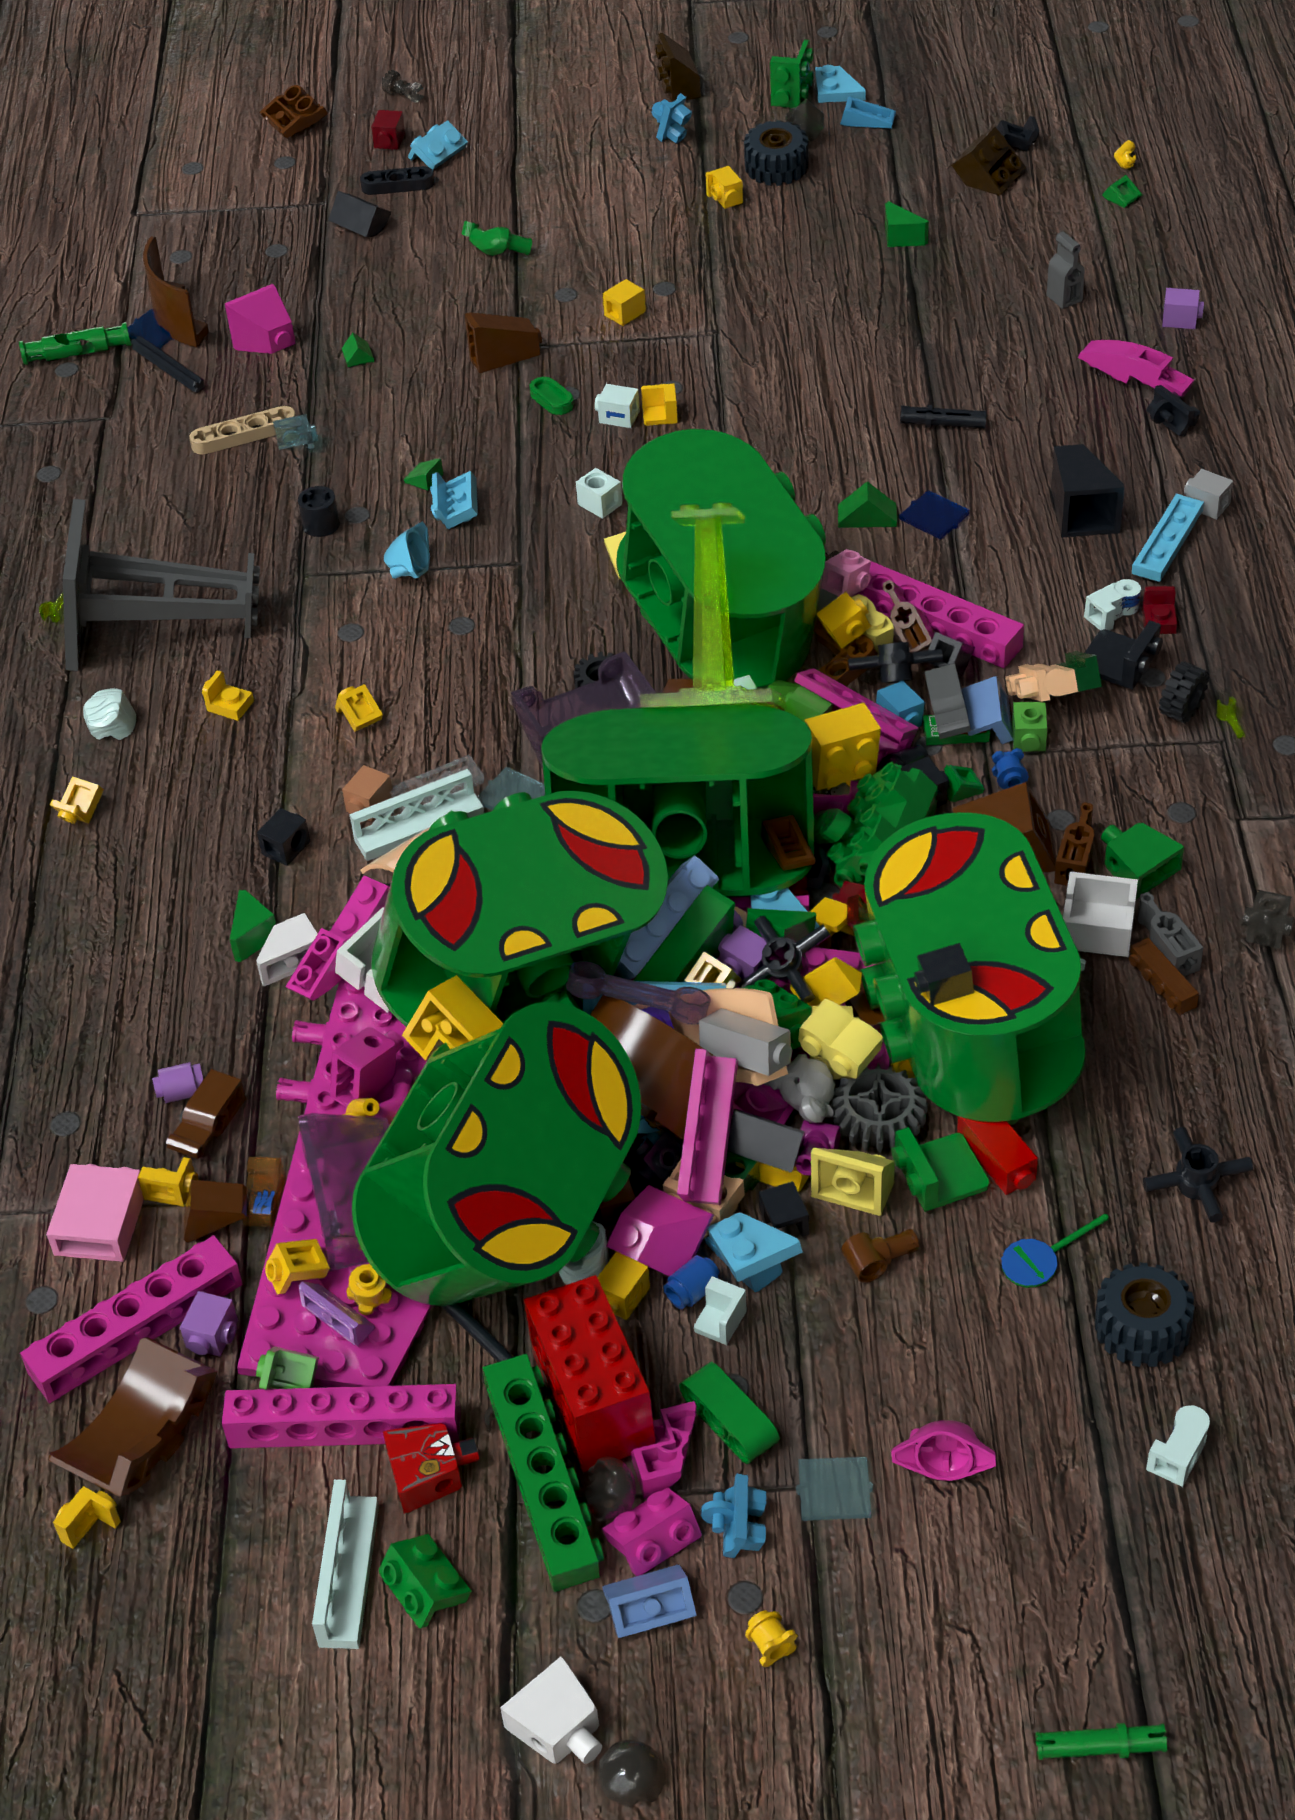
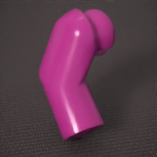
M404 1082L396 1083L392 1099L379 1104L378 1113L370 1116L371 1122L377 1126L390 1125L412 1088L411 1085Z

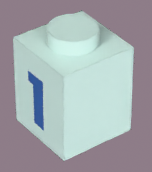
M606 384L602 393L598 394L595 399V410L598 411L599 423L631 428L640 412L638 389Z

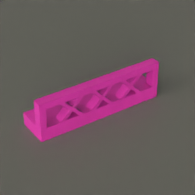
M814 668L797 673L794 682L833 703L832 711L865 703L881 728L880 735L899 744L901 750L910 748L919 727Z
M695 1049L677 1195L685 1202L721 1205L738 1060L736 1058L711 1056L706 1049Z

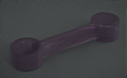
M578 961L571 964L566 983L568 992L576 997L594 999L601 994L671 1011L675 1019L691 1025L699 1024V1020L707 1016L711 1001L710 996L706 992L695 987H681L673 991L605 974L602 967L587 961Z

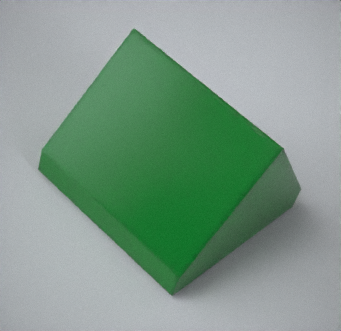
M352 332L342 347L347 367L374 362L368 342Z

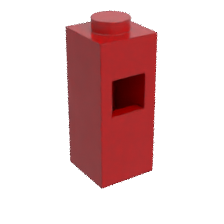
M958 1116L957 1133H961L965 1137L980 1165L1005 1195L1017 1189H1025L1036 1180L1038 1157L1007 1121L985 1122Z

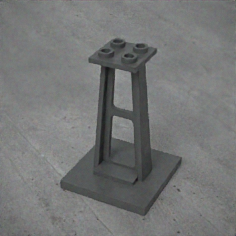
M73 499L63 573L66 670L78 671L83 627L86 626L87 621L245 618L244 638H251V626H257L258 608L252 607L259 604V586L253 584H259L260 566L254 565V553H248L246 573L90 551V545H87L86 500ZM92 578L165 584L163 597L90 593ZM187 585L234 589L237 591V598L234 600L174 598V586Z

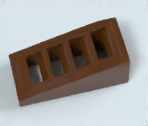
M794 815L762 821L761 837L783 871L815 864V857Z

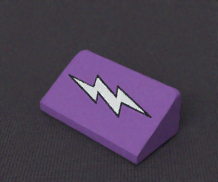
M303 1281L299 1284L302 1306L353 1345L358 1346L374 1330L375 1326L323 1286Z

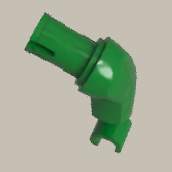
M464 221L461 234L468 236L469 241L486 255H499L507 249L528 255L531 251L532 238L511 234V231L506 227H495L485 231L479 228V224Z

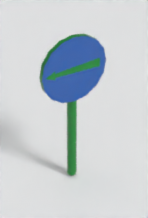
M1102 1214L1051 1247L1036 1239H1021L1012 1243L1005 1249L1001 1258L1002 1271L1006 1278L1015 1285L1025 1288L1046 1284L1054 1277L1057 1270V1256L1055 1252L1109 1219L1108 1214Z

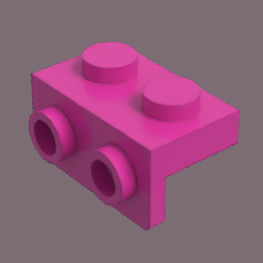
M668 1487L651 1494L645 1502L630 1511L619 1514L613 1522L602 1528L607 1541L625 1555L632 1573L636 1576L643 1575L702 1536L690 1504Z

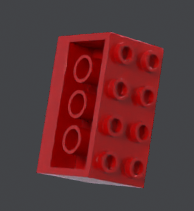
M597 1275L524 1299L533 1356L539 1366L543 1380L582 1471L585 1472L631 1456L633 1449L656 1444L650 1391Z

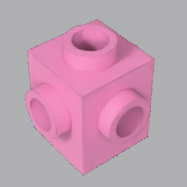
M844 550L825 561L821 588L837 596H840L845 591L850 597L864 590L870 582L871 576L869 571L871 561L860 556L856 551Z

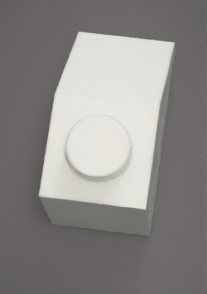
M305 913L273 926L256 960L261 983L264 987L293 975L317 936L316 930Z

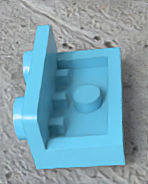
M447 120L440 126L435 124L424 137L418 136L410 145L412 149L408 158L412 161L419 157L429 168L434 170L464 149L468 141Z
M471 471L448 482H445L438 472L432 474L430 490L433 504L431 505V511L437 521L441 520L447 529H450L460 523L468 522L478 515L477 479Z

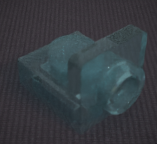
M306 414L273 421L279 450L307 444L309 453L315 452L313 442L318 441L317 432L314 424L309 425Z

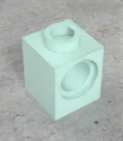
M594 468L576 481L578 505L602 519L622 505L621 481L603 471Z

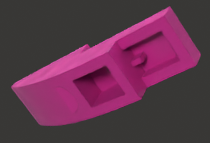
M1119 340L1091 341L1078 356L1079 359L1087 362L1091 367L1102 370L1116 380L1127 384L1134 377L1141 383L1153 388L1157 385H1162L1170 392L1177 393L1181 396V399L1191 389L1194 379L1170 367L1173 357L1132 342Z
M363 876L330 931L323 928L320 929L285 987L314 1001L338 984L343 978L335 973L337 950L385 906L390 887L367 876Z

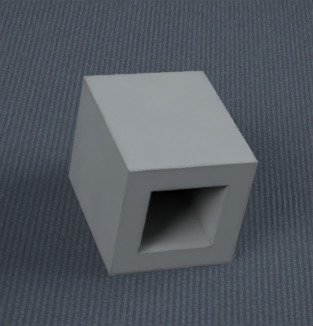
M1201 469L1194 478H1190L1187 481L1184 494L1186 497L1204 501L1201 514L1217 520L1231 503L1233 480Z

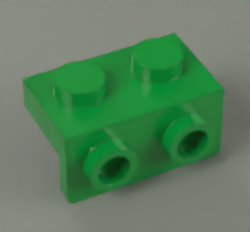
M429 1534L391 1543L379 1568V1574L383 1581L391 1589L418 1628L427 1627L435 1611L466 1603L472 1592Z

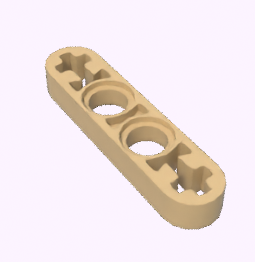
M280 406L198 428L189 435L192 450L194 453L203 455L292 431L297 425L295 411L289 406ZM256 425H263V426L258 427V428H251V427L256 426ZM235 432V434L232 435H224L227 433Z

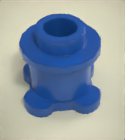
M1016 748L1009 752L997 751L992 755L994 762L992 773L997 777L996 780L1000 788L1007 789L1028 781V771L1021 763V759L1024 757L1021 749Z

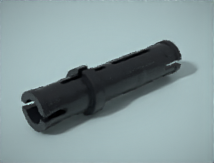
M901 405L900 424H922L926 428H931V425L985 429L987 410L933 408V405H927V407Z

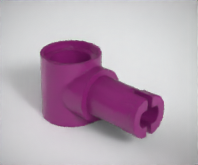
M805 1120L803 1121L801 1130L805 1131V1138L802 1150L796 1160L797 1171L803 1175H811V1152L813 1148L838 1150L841 1126L823 1122L810 1123Z

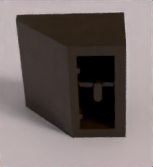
M658 33L659 43L655 44L657 59L660 60V65L656 66L658 80L662 81L664 93H668L672 102L677 99L680 93L686 97V100L701 98L700 75L688 50L666 34Z
M996 126L975 139L951 164L966 186L998 196L1026 168L1020 157L1017 156Z

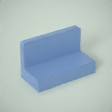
M997 676L964 687L962 692L971 731L967 732L968 735L972 736L993 728L1001 744L1013 741L1008 695Z
M680 1565L602 1587L604 1596L609 1604L618 1638L697 1616L688 1577Z

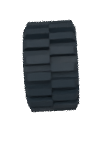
M767 121L764 124L756 125V128H751L748 131L749 134L745 135V171L749 173L751 179L756 178L758 183L764 181L765 185L771 186V183L781 186L782 182L790 184L793 179L797 181L801 178V175L806 173V169H808V136H806L804 130H801L800 126L792 125L788 121Z
M1140 1262L1137 1267H1134L1132 1263L1124 1265L1123 1271L1116 1268L1110 1272V1278H1104L1101 1282V1289H1098L1095 1330L1097 1331L1099 1343H1105L1104 1350L1109 1354L1116 1353L1117 1360L1123 1363L1126 1360L1132 1361V1366L1141 1367V1363H1148L1149 1367H1157L1159 1361H1162L1164 1364L1172 1362L1173 1355L1179 1357L1184 1352V1346H1188L1190 1341L1195 1305H1193V1293L1188 1292L1189 1285L1185 1280L1178 1281L1177 1273L1172 1270L1166 1272L1164 1271V1266L1158 1264L1155 1267H1149L1148 1263Z

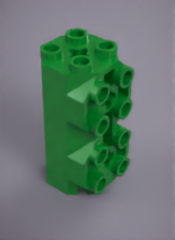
M890 762L873 776L870 773L866 774L858 782L857 788L859 791L847 807V810L855 817V820L851 821L847 831L834 843L827 853V856L836 864L834 881L839 887H842L844 881L864 885L868 864L879 846L889 836L904 826L933 816L937 807L936 795L938 786L920 769L911 768L910 772L902 771V765Z

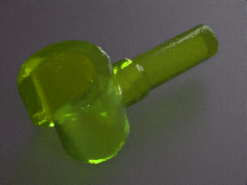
M63 592L54 603L44 602L39 606L38 610L42 620H46L47 616H50L52 622L60 620L58 611L63 604Z
M1229 697L1228 705L1222 704L1218 699L1217 718L1228 721L1237 738H1242L1245 734L1237 721L1236 699Z

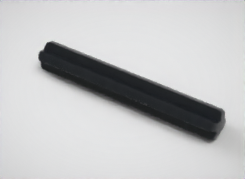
M137 336L136 339H132V349L193 392L199 393L200 390H204V379L144 337Z

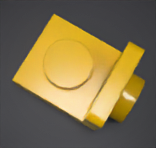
M218 670L205 682L202 689V695L208 712L237 721L240 720L254 702L252 692L227 685L224 673Z
M365 684L357 688L350 686L341 691L337 697L335 709L337 713L343 712L354 732L382 720L383 714Z
M183 1157L177 1172H172L165 1168L142 1167L138 1176L144 1200L183 1207L186 1204L191 1180H198V1173L194 1171L192 1159Z
M317 1239L277 1243L265 1265L266 1276L272 1282L278 1295L285 1294L292 1281L324 1278L330 1269Z

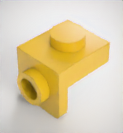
M72 776L61 802L52 799L50 806L59 812L57 817L66 822L75 824L76 820L89 824L104 789L97 784Z
M83 1486L69 1503L64 1504L60 1508L56 1519L53 1521L60 1541L74 1549L98 1519L116 1528L121 1521L115 1508L117 1504L114 1499L103 1491L95 1493Z

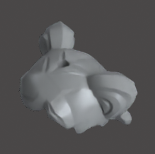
M798 1054L787 1065V1075L764 1083L773 1090L779 1089L784 1101L799 1111L805 1121L820 1123L825 1117H832L834 1114L833 1109L829 1105L835 1094L833 1076L827 1065L818 1059H808L806 1054Z

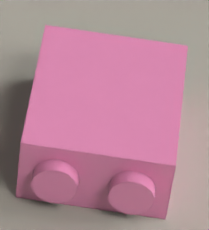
M70 1164L46 1234L54 1256L124 1262L144 1201L138 1181L140 1170L129 1167L112 1168L100 1167L94 1164Z

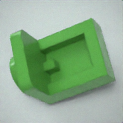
M276 1346L267 1351L266 1355H261L257 1365L256 1377L261 1378L259 1388L265 1390L269 1388H312L319 1357Z

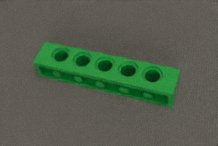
M526 1353L482 1367L485 1387L553 1592L600 1578L599 1562L604 1561L603 1551L598 1538H590L587 1526H591L592 1521L588 1507L585 1502L578 1503L575 1491L580 1490L574 1468H566L563 1457L568 1455L566 1444L561 1432L554 1434L551 1423L556 1421L550 1399H542L539 1389L544 1388V1382L539 1366L531 1367ZM520 1397L529 1399V1401L523 1405H516L512 1403L515 1399ZM530 1431H537L541 1433V1435L535 1439H528L524 1437V1435ZM542 1465H548L553 1468L545 1474L535 1471L537 1467ZM552 1500H561L565 1503L558 1509L546 1506ZM565 1535H572L577 1538L574 1543L568 1545L558 1541Z

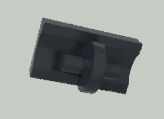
M1162 385L1155 386L1154 398L1146 409L1150 413V419L1156 424L1163 423L1178 436H1186L1188 428L1195 426L1200 416V411L1194 406L1190 407L1181 400V396L1175 392H1170Z

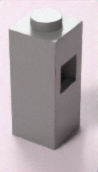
M722 1008L699 1020L700 1046L716 1057L736 1058L738 1066L767 1076L791 1063L792 1048L789 1029Z

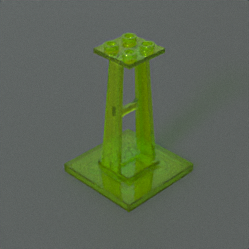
M731 503L712 504V509L706 510L700 509L699 505L680 506V511H671L672 519L680 526H695L693 688H680L679 693L640 694V708L752 704L787 710L786 697L772 688L746 689L743 686H735L722 524L745 523V516L737 508L732 507Z

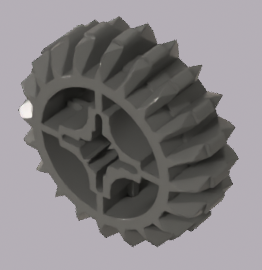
M879 1063L872 1070L866 1067L857 1079L841 1078L839 1087L834 1090L835 1094L831 1103V1108L834 1112L833 1124L841 1126L839 1132L842 1139L849 1138L852 1147L862 1143L865 1152L870 1147H876L879 1153H881L884 1147L889 1146L892 1149L895 1147V1131L907 1127L910 1128L914 1137L918 1138L920 1128H924L926 1123L928 1103L926 1102L925 1094L917 1084L916 1078H908L906 1070L896 1073L893 1065L888 1070L882 1069ZM878 1103L880 1104V1113L878 1112Z

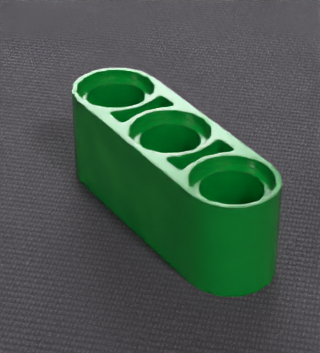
M707 1363L679 1383V1389L687 1403L695 1401L696 1413L742 1462L746 1464L751 1463L779 1442V1434L770 1419L715 1363Z

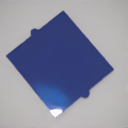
M149 309L140 318L134 319V322L127 327L130 339L142 336L158 348H161L170 340H174L170 333L157 323L153 309Z
M928 490L916 501H911V505L899 515V520L941 540L952 529L958 528V524L969 515L970 510Z

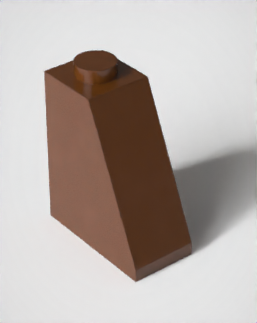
M472 312L464 314L470 360L479 373L540 355L541 332L538 327L534 328L528 318Z

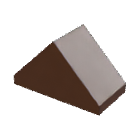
M191 1180L184 1209L183 1240L189 1243L247 1217V1187L238 1183Z

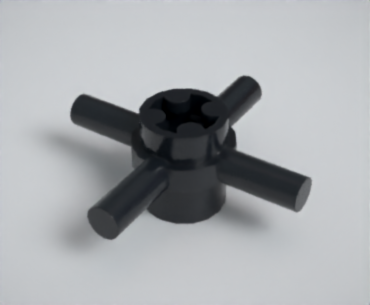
M909 642L878 645L879 655L848 658V670L880 668L881 682L884 684L913 680L911 664L942 662V649L910 652Z
M758 917L754 924L766 942L762 951L764 965L737 983L739 988L755 985V982L758 980H767L773 977L791 984L802 1002H811L815 995L803 977L809 970V962L805 953L831 936V933L822 924L796 942L789 938L778 937L767 917ZM787 960L785 964L781 965L782 961Z
M1185 1127L1177 1128L1174 1130L1173 1135L1182 1157L1177 1164L1176 1171L1144 1177V1190L1149 1192L1178 1186L1181 1193L1187 1198L1201 1200L1210 1222H1218L1223 1218V1214L1213 1191L1217 1188L1220 1177L1253 1171L1252 1160L1250 1157L1219 1162L1215 1150L1202 1144L1193 1145Z

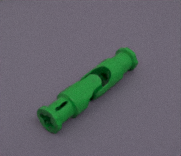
M126 322L116 327L105 328L100 326L66 334L45 336L41 340L25 343L24 341H19L24 365L35 360L46 359V361L74 355L109 350V347L125 344L126 346H131ZM80 340H86L89 342H87L84 345H81Z

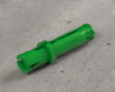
M1116 1723V1728L1035 1732L1038 1760L1119 1754V1758H1129V1753L1167 1752V1737H1164L1166 1733L1164 1723L1126 1727L1125 1723Z

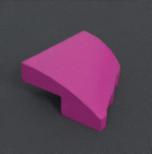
M695 1401L660 1409L661 1419L653 1421L656 1444L636 1448L631 1451L632 1463L644 1499H647L657 1491H662L667 1487L670 1488L681 1478L697 1412Z

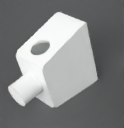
M561 1656L500 1707L504 1727L552 1763H559L572 1751L584 1764H588L602 1750V1744L592 1735L599 1727L597 1709Z

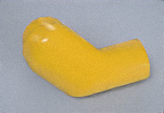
M1130 140L1125 141L1114 153L1115 160L1124 169L1133 167L1136 161V155L1130 156L1135 150V144Z
M373 1098L352 1100L347 1106L346 1114L340 1115L337 1119L339 1130L345 1134L360 1130L368 1116H374L378 1113L380 1107L377 1100Z

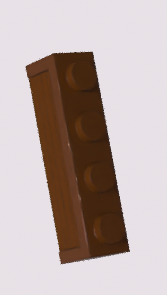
M1145 938L1130 946L1129 961L1131 965L1139 969L1143 978L1154 986L1158 995H1162L1166 999L1171 1009L1182 1015L1197 1007L1199 992L1195 990L1149 938Z

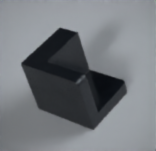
M793 1181L759 1191V1214L765 1224L772 1223L774 1228L779 1229L796 1223L802 1237L809 1235V1213Z

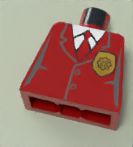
M443 1423L382 1431L404 1514L458 1491L462 1487L458 1466L479 1461L474 1438L451 1444L447 1427Z

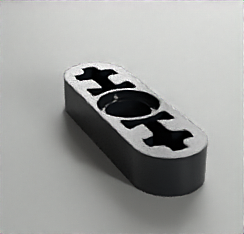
M426 166L368 171L360 176L361 190L367 195L427 190L435 184L433 170Z

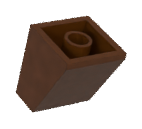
M1026 782L953 807V813L984 814L1010 823L1027 838L1042 872L1055 871L1056 858L1050 821Z

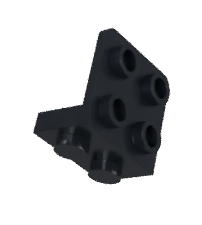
M1149 620L1137 639L1106 629L1100 630L1084 653L1097 656L1100 679L1133 690L1141 676L1147 672L1153 658L1159 654L1162 648L1163 638H1160L1161 624Z

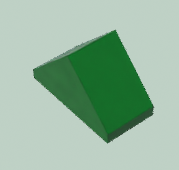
M888 201L885 203L887 247L925 246L928 244L929 221Z
M867 481L838 504V528L897 527L896 503Z
M239 890L230 935L235 962H242L263 948L273 926L276 925L274 914L246 890Z
M747 909L745 928L760 937L762 935L754 924V921L760 916L767 917L778 937L789 938L796 942L815 930L816 912Z

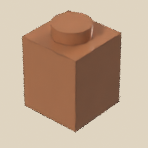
M365 765L360 768L342 789L346 812L350 814L394 797L390 775ZM375 818L368 819L371 822L375 820Z

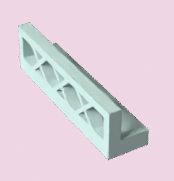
M466 769L350 814L354 841L366 861L383 856L421 831L431 827L437 819L446 815L451 810L454 812L464 811L469 818L484 814V807L474 793L472 774ZM464 783L463 790L453 794L449 793L454 786ZM435 796L431 802L424 805L420 804L425 797ZM402 806L406 807L401 814L391 816L395 809ZM371 818L376 819L372 825L361 829L360 822Z
M334 1479L312 1622L319 1648L359 1649L379 1502L378 1497L350 1496L346 1480Z

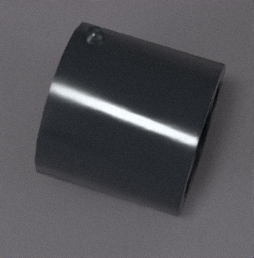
M314 486L303 490L299 494L298 504L304 532L313 537H323L334 533L340 525L334 492L325 486Z

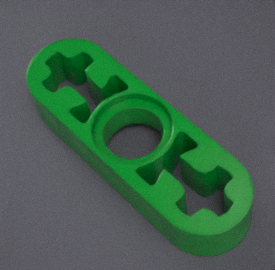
M838 808L818 811L814 815V842L817 844L837 842L847 831L852 817Z

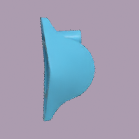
M423 521L400 534L386 550L384 562L390 568V574L393 579L401 576L419 578L428 571L430 563L428 528Z

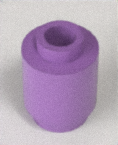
M190 1062L158 1069L159 1077L152 1078L156 1097H164L165 1104L191 1098L204 1080L200 1063L191 1065Z

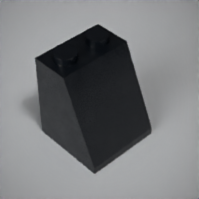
M1084 444L1054 446L1051 496L1061 538L1119 534L1124 484Z

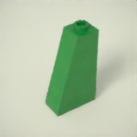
M707 885L633 981L685 982L684 980L703 952L718 959L720 956L718 951L720 942L725 935L733 934L735 902Z

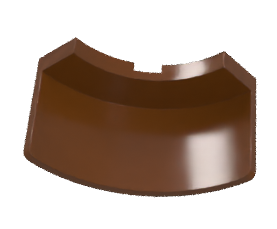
M151 236L143 251V261L155 320L161 329L164 328L170 333L171 338L197 347L209 333L208 324L194 319L190 295L185 290L184 284L164 281L157 239Z
M603 994L590 1015L613 1033L630 1058L640 1089L641 1116L660 1129H667L673 1137L684 1141L695 1049L704 1048L641 1009L611 994Z
M142 1338L123 1380L101 1413L75 1439L58 1450L50 1452L48 1460L118 1497L133 1492L151 1479V1474L148 1472L160 1459L168 1462L182 1444L184 1437L180 1433L192 1414L197 1417L199 1416L218 1371L151 1338Z

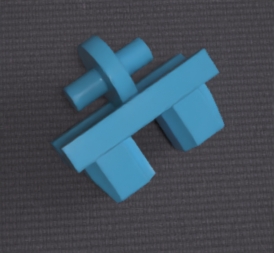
M681 93L674 102H668V100L663 99L661 102H656L652 107L651 113L657 119V122L660 123L656 138L661 142L670 138L678 144L686 137L687 130L682 126L691 119L692 111L684 106L686 97Z
M736 1474L733 1487L726 1489L724 1493H714L713 1501L706 1502L701 1508V1517L707 1523L712 1524V1531L714 1533L723 1532L724 1557L735 1558L740 1549L759 1551L766 1540L765 1525L747 1522L748 1515L760 1517L764 1512L766 1491L749 1487L747 1475Z

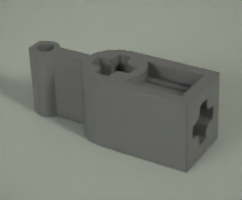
M1063 231L1056 236V241L1058 242L1057 254L1049 262L1047 296L1062 309L1083 300L1085 274L1084 267L1078 262V253L1081 250L1080 244Z
M951 664L924 671L940 739L970 732L971 727L956 665Z
M1148 892L1141 894L1137 918L1139 924L1144 925L1150 932L1149 939L1183 976L1200 971L1203 946L1179 916L1172 912H1162L1155 904L1152 894Z

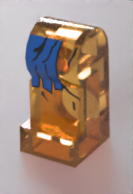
M249 1157L246 1185L247 1217L242 1219L243 1225L274 1227L286 1181L281 1158Z

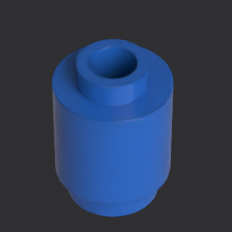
M696 1255L668 1277V1283L663 1287L664 1292L670 1302L677 1308L692 1307L706 1296L705 1287L712 1276L718 1278L719 1270L711 1259Z

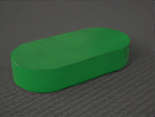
M538 377L531 381L529 385L531 398L548 412L554 415H563L573 409V395L554 379Z

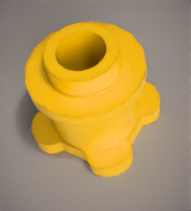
M370 1264L358 1266L351 1272L346 1293L350 1300L356 1302L361 1314L370 1315L373 1313L374 1308L380 1304H387L391 1300V1291L385 1288L386 1282Z
M764 1610L755 1614L749 1620V1627L745 1633L748 1641L754 1642L762 1654L759 1662L763 1667L771 1666L780 1658L792 1654L797 1648L794 1641L798 1635L794 1630L786 1631L781 1624L782 1617L776 1611L768 1612Z

